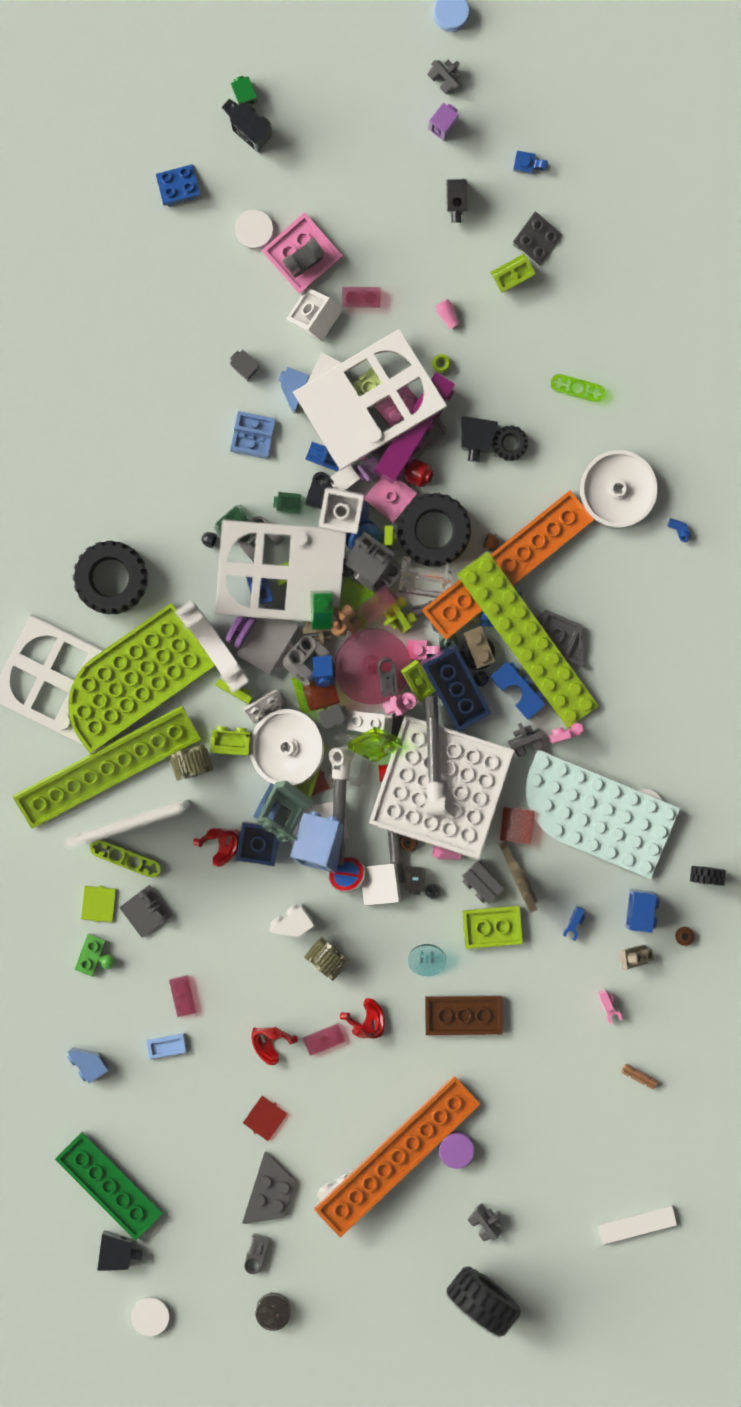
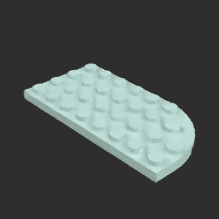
M539 749L535 754L527 776L526 796L530 811L538 825L548 835L569 846L651 879L679 813V807Z

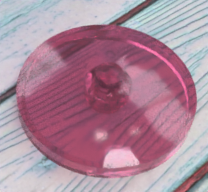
M378 628L360 630L348 637L338 649L334 662L335 677L343 692L351 699L363 704H380L389 701L393 697L391 694H388V697H382L379 693L382 691L377 671L378 661L383 657H389L396 665L399 694L407 683L401 670L411 663L409 652L403 642L393 633ZM384 662L381 669L389 671L392 665L390 662Z

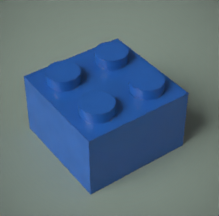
M630 889L625 926L628 930L652 933L653 928L656 929L657 917H655V909L659 908V898H657L656 893L653 891Z

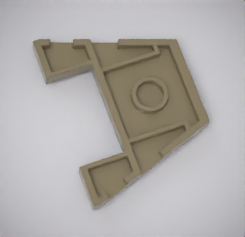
M506 841L499 844L530 913L537 911L535 903L538 900L532 891L523 868L520 869L517 862H515Z

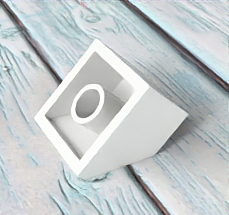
M307 288L288 315L287 320L310 336L323 341L343 309L329 297Z
M327 487L325 489L319 527L357 534L365 494Z

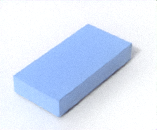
M184 1033L146 1040L149 1059L188 1052Z

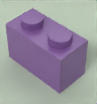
M443 102L429 120L428 130L444 141L458 123V110L453 105H446Z

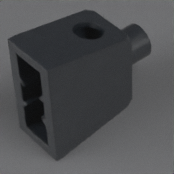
M467 179L446 180L447 212H451V223H463V211H467ZM454 198L460 199V206H454Z
M462 416L461 449L469 450L467 461L479 463L480 452L488 453L498 425L497 421Z
M104 1230L101 1237L97 1271L128 1270L131 1260L142 1262L143 1250L132 1249V1238Z

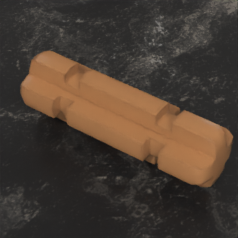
M628 1064L623 1066L621 1072L624 1075L630 1076L643 1085L646 1084L650 1089H655L658 1081L656 1079L649 1078L647 1074L636 1068L633 1069Z

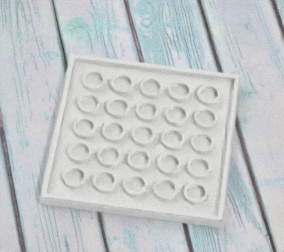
M405 715L369 824L480 860L515 750L439 726L441 783L444 784L443 797L446 800V814L426 815L425 798H428L426 793V784H428L426 721Z
M183 800L80 833L66 839L67 847L178 813L190 807L189 800Z

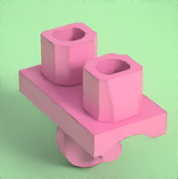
M404 692L391 697V702L383 704L387 715L396 712L398 716L414 708L417 704V698L413 693Z

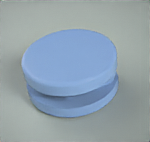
M437 0L434 6V20L442 30L448 32L462 29L469 18L468 2L466 0Z

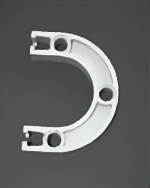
M193 600L176 610L177 616L200 642L218 668L221 677L230 687V690L234 692L247 683L248 678Z

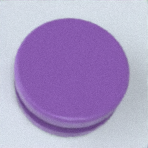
M238 616L226 636V641L231 643L238 636L234 646L241 648L257 618Z
M452 1131L439 1144L440 1158L450 1168H463L474 1157L473 1141L464 1132Z

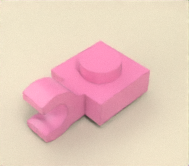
M408 640V659L425 660L427 659V654L440 652V646H427V640Z
M605 989L599 991L598 994L607 1013L608 1022L610 1024L613 1023L611 1017L614 1014L618 1015L619 1020H622L621 1013L613 1009L612 1004L615 1001L611 992L607 994Z

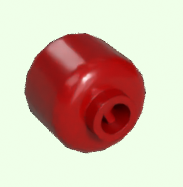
M413 460L404 469L406 481L418 487H424L426 484L429 485L434 474L431 465L420 460Z

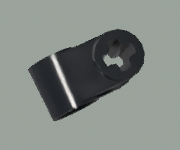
M325 472L314 474L307 494L306 506L322 509L325 489L330 485V478ZM323 475L326 483H322L319 486V482L316 479Z

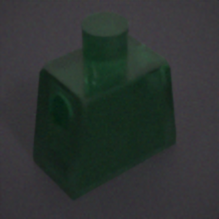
M241 504L236 505L215 523L214 529L221 536L222 520L249 522L252 517Z

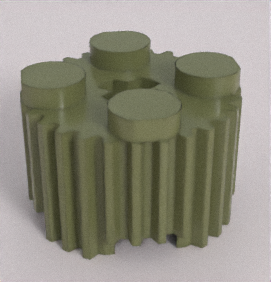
M204 744L189 749L188 753L187 750H182L171 755L170 761L176 781L183 779V776L184 779L204 772L213 771L209 753Z
M323 937L318 939L304 956L309 963H313L317 970L332 981L336 979L350 961Z

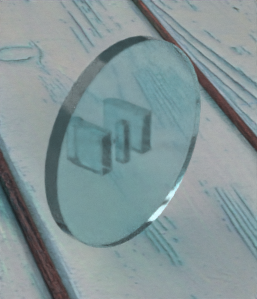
M422 944L410 951L408 965L418 975L433 976L444 969L446 955L441 948L435 945Z

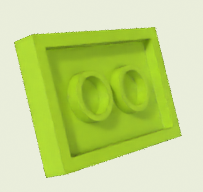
M519 905L462 910L465 949L523 944Z

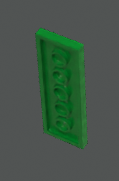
M83 1131L55 1158L76 1182L135 1241L163 1214V1211Z

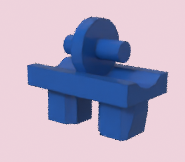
M311 442L305 460L338 472L339 467L326 446Z

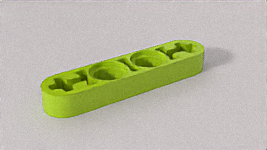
M97 839L90 845V852L94 856L144 876L154 878L161 872V865L156 860L105 840ZM101 843L104 849H108V846H111L108 857L104 856L106 854L104 851L97 853L94 845ZM113 850L121 851L122 858L120 860L112 858ZM131 857L139 858L140 864L138 867H132L129 864ZM144 860L147 861L145 865L151 866L155 864V868L158 869L157 872L150 874V870L145 867L141 871L140 868L143 866Z

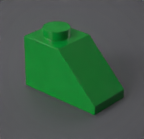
M330 590L310 591L312 630L331 629L333 616L332 592Z

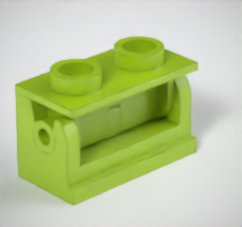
M524 253L490 272L501 293L536 274Z
M217 726L216 730L212 729L210 753L249 756L251 732H247V728H236L235 731H228V727Z

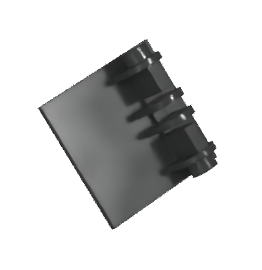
M534 211L513 240V246L518 250L521 249L538 265H541L562 234Z
M364 531L361 537H358L355 541L354 547L343 563L375 585L396 553Z
M148 885L119 907L141 938L172 916L151 885Z

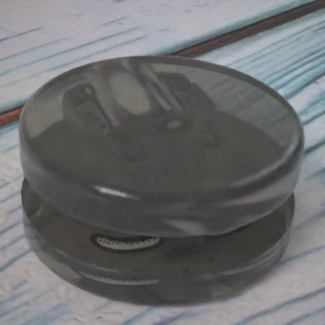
M276 1292L263 1295L257 1302L255 1310L258 1324L269 1331H277L287 1325L291 1316V1305L288 1299Z

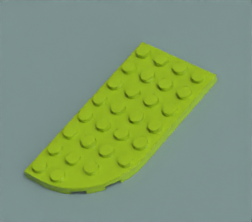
M172 603L94 656L77 673L69 693V718L76 735L90 754L216 666L189 628L185 627L183 621L175 613L176 608Z

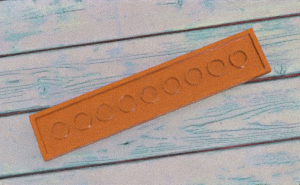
M569 490L490 555L513 586L594 519L588 514L571 490ZM459 579L421 611L441 636L447 640L478 615L482 609Z
M453 1076L329 1193L314 1210L341 1238L481 1104Z

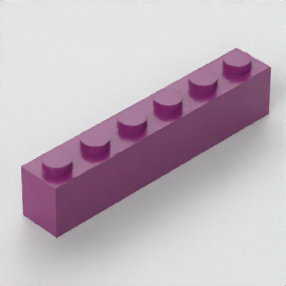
M435 372L431 379L433 385L444 402L446 399L450 401L455 393L453 390L455 384ZM424 391L411 410V415L415 414L421 407ZM443 410L393 439L373 472L392 484L395 480L399 481L405 473L402 470L404 465H410L415 457L412 454L414 449H420L425 441L422 438L426 431L430 433L435 425L432 422L436 415L440 417Z

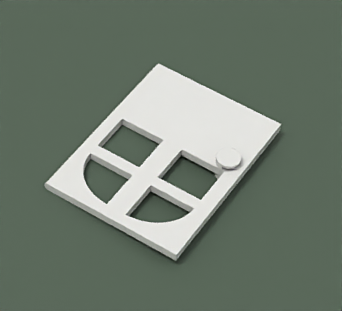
M399 329L293 392L340 471L447 408V405ZM383 352L396 353L404 357L412 366L389 379L374 355ZM368 360L382 384L359 397L345 373ZM420 378L424 387V399L419 410L411 415L397 391ZM390 396L404 420L381 433L367 409Z
M222 520L215 615L311 622L310 591L326 590L332 592L333 609L335 607L339 609L346 532L318 527ZM249 533H256L254 563L227 561L232 546L240 537ZM265 533L291 535L288 566L262 564ZM226 575L253 577L250 607L243 606L232 598L227 588ZM261 578L287 580L285 610L258 608ZM334 613L332 616V623L338 621V618L335 616Z
M30 615L0 674V704L82 744L69 718L68 699L74 680L51 668L64 642L88 653L82 667L103 650ZM38 637H56L57 640L44 665L20 654L30 641ZM14 666L37 677L24 705L15 698L11 689L10 677ZM45 681L68 692L55 720L31 709Z

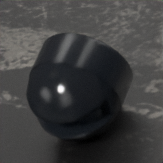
M212 532L204 533L201 538L204 546L212 549L216 543L217 534Z
M483 671L477 672L473 677L479 687L487 685L489 681L488 675ZM479 674L485 680V683L482 684L480 679L477 677Z
M429 884L425 888V894L429 899H436L440 895V888L436 884ZM429 888L438 892L437 895L428 892Z

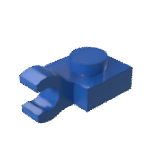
M517 150L513 171L532 174L533 169L546 171L548 161L535 160L536 154Z
M575 907L568 922L569 924L563 931L564 937H566L569 931H572L574 933L572 940L575 941L578 938L576 927L578 924L582 925L586 916L583 908Z

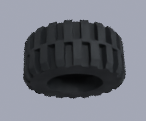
M434 492L433 494L426 493L416 497L405 507L400 516L398 537L401 547L408 557L424 566L441 567L450 564L462 555L470 541V517H468L466 509L461 506L460 502L447 494L443 495ZM430 512L444 514L452 524L453 532L451 539L447 544L439 548L425 546L420 542L416 533L418 521L422 516Z
M112 540L100 541L86 548V551L78 557L79 560L77 564L75 563V572L73 574L74 588L80 600L90 609L103 614H121L131 610L134 605L136 606L140 602L139 600L144 596L146 586H148V571L144 560L130 546ZM105 560H117L128 571L129 580L126 588L114 596L100 593L93 583L95 568Z
M466 1266L462 1268L447 1287L449 1299L472 1321L494 1336H505L521 1315L520 1307L506 1292L472 1267Z

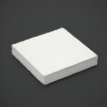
M397 863L364 866L365 879L362 883L364 905L402 901Z

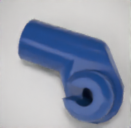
M673 518L669 519L667 527L677 531L681 542H688L691 538L688 525Z

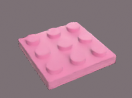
M303 213L262 250L264 255L299 294L304 292L343 257L306 213ZM312 238H315L324 251V258L303 274L294 278L282 260L303 247Z

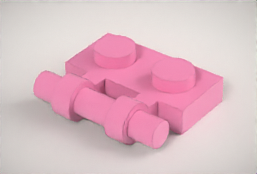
M574 723L571 729L564 730L562 727L551 730L552 734L548 735L550 743H555L583 733L584 727L582 724Z

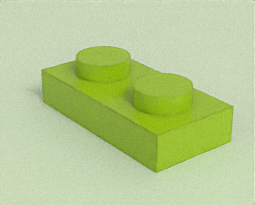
M385 526L384 546L392 548V543H396V530H393V526Z
M417 660L401 670L402 675L419 702L435 692Z
M219 678L216 683V687L250 705L253 697L250 696L251 692L241 687L240 690L237 689L232 692L224 680Z

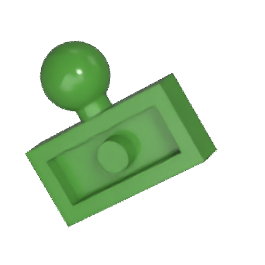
M87 934L74 970L93 977L98 963H101L104 969H112L116 964L114 956L110 954L102 956L107 940Z

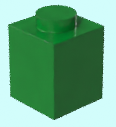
M239 76L233 80L234 82L231 83V87L238 104L243 102L246 105L248 103L252 105L258 102L249 76L245 78L244 76Z

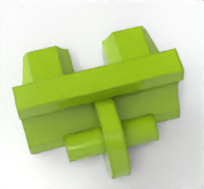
M403 597L395 600L391 599L384 604L387 610L383 614L387 619L383 623L384 626L390 624L393 630L398 627L403 634L412 628L411 625L417 621L412 612L406 616L403 615L401 609L407 606Z

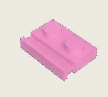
M405 386L397 391L409 412H411L418 399L408 386ZM390 396L374 406L391 428L403 419Z

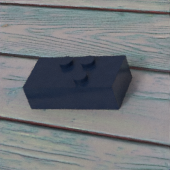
M454 644L420 662L458 732L492 714Z

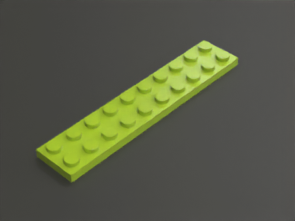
M488 551L456 574L567 728L599 706Z
M182 705L14 794L13 799L29 826L33 829L201 740Z

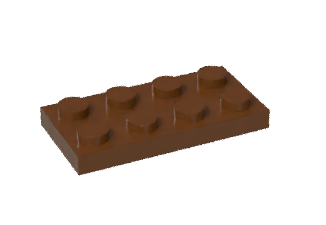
M502 995L425 996V1034L502 1035Z

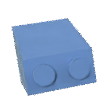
M317 812L303 813L296 836L297 839L294 842L290 857L301 865L336 874L344 825L339 822L338 818L328 816L327 819L321 817V814Z

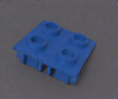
M193 164L156 174L164 206L168 205L169 207L176 204L177 201L180 204V200L187 202L186 199H198L197 197L201 196Z

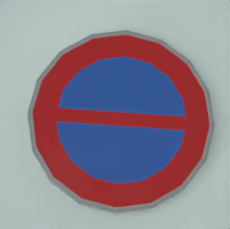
M344 857V865L337 866L336 874L329 872L328 879L330 885L341 893H349L356 890L365 879L363 863L354 857Z

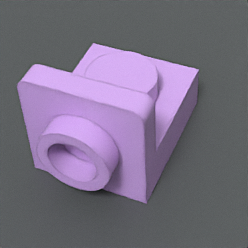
M373 456L361 465L356 466L358 470L356 473L362 482L365 480L369 483L379 476L373 472L377 466Z

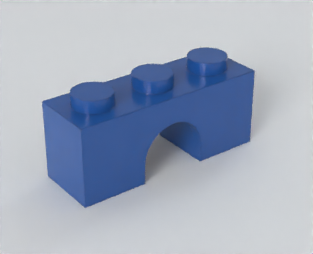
M507 661L489 677L501 691L510 685H516L521 689V700L514 706L529 720L545 706L543 702L545 698L539 691L534 692L531 689L532 683L526 677L522 678L518 674L520 670L513 662L509 664Z

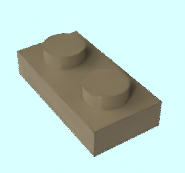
M482 626L463 633L477 669L495 662Z

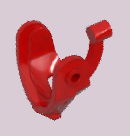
M209 829L205 836L200 839L194 838L193 845L202 847L204 842L218 838L219 849L214 855L212 862L214 866L222 867L232 860L238 850L239 831L237 829ZM228 836H231L229 845H226Z
M371 998L364 1000L363 1006L366 1010V1018L363 1025L354 1021L350 1017V1013H340V1019L346 1020L354 1027L351 1032L356 1037L376 1039L381 1038L384 1033L385 1016L383 1010ZM372 1020H375V1030L372 1026Z
M254 1027L251 1035L252 1044L257 1055L266 1064L272 1066L279 1062V1055L274 1050L273 1040L283 1037L292 1045L298 1042V1037L296 1035L291 1036L277 1027ZM261 1034H263L265 1038V1043H263L261 1039Z

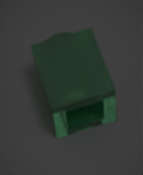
M278 492V496H274L273 508H277L276 511L278 513L300 515L302 495Z

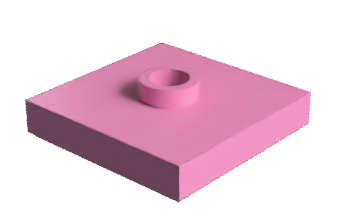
M381 477L365 496L364 500L390 522L394 523L417 493L401 480H395L392 484Z

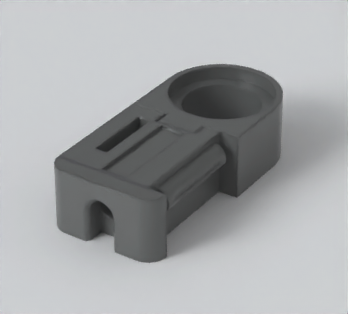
M383 657L377 663L380 689L382 691L379 693L382 697H388V694L396 696L398 694L396 665L391 658ZM384 662L391 663L392 666L389 671L381 669Z
M254 1233L251 1237L254 1239L251 1241L244 1264L245 1270L249 1274H257L261 1270L269 1240L267 1236L261 1237L259 1234ZM256 1260L259 1263V1267L252 1270L248 1267V1262Z

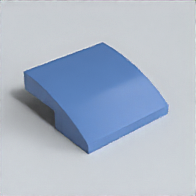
M238 411L230 452L268 459L276 418Z

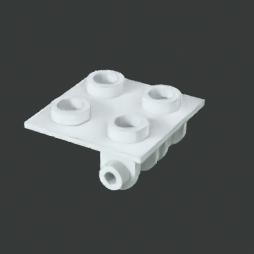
M276 689L251 703L243 710L251 721L255 723L260 722L268 714L282 709L286 702Z

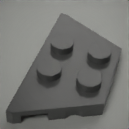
M545 610L536 619L567 661L583 667L582 625Z
M264 1152L242 1221L243 1224L279 1219L285 1216L296 1180L268 1152Z

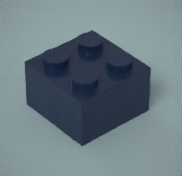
M243 821L236 860L275 866L279 844L277 836L272 832L264 830L259 823Z

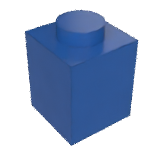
M332 655L313 657V678L316 687L335 685V664Z

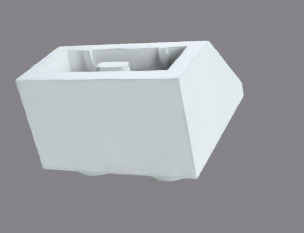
M295 904L287 910L286 916L282 918L280 915L271 921L272 926L269 930L271 933L299 937L315 925V921L302 904L299 906Z

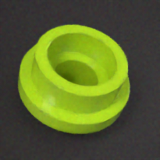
M438 354L432 360V367L437 373H445L451 367V360L445 354ZM444 361L445 366L439 367L438 362Z

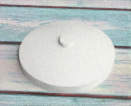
M624 450L609 451L596 457L585 469L580 482V496L588 514L599 523L609 527H627L639 522L651 511L657 497V480L650 465L639 455Z
M282 709L268 714L257 724L250 741V755L255 769L265 780L273 784L286 780L295 786L306 782L317 772L324 757L325 743L319 726L310 716L297 710Z

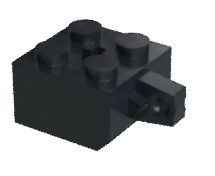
M228 99L222 106V109L230 118L232 131L258 153L273 136L272 127L270 126L271 122L264 116L260 118L255 113L256 109L249 103L247 105L243 102L237 104Z

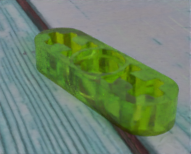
M556 374L550 381V387L553 391L583 400L599 402L605 395V390L601 385L570 376ZM561 378L562 383L567 384L568 380H570L569 391H565L566 386L563 385L557 388L554 381ZM575 383H580L583 386V391L579 394L574 393L572 390V385ZM586 385L590 386L588 389L590 391H594L595 388L599 389L598 392L601 393V396L593 398L592 393H587V396H584Z

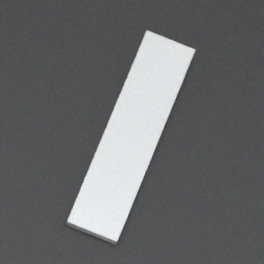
M671 1205L598 1224L602 1244H607L676 1226L677 1223Z

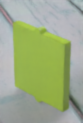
M101 885L98 887L84 886L81 919L94 920L96 923L99 921L113 922L116 889L104 888Z

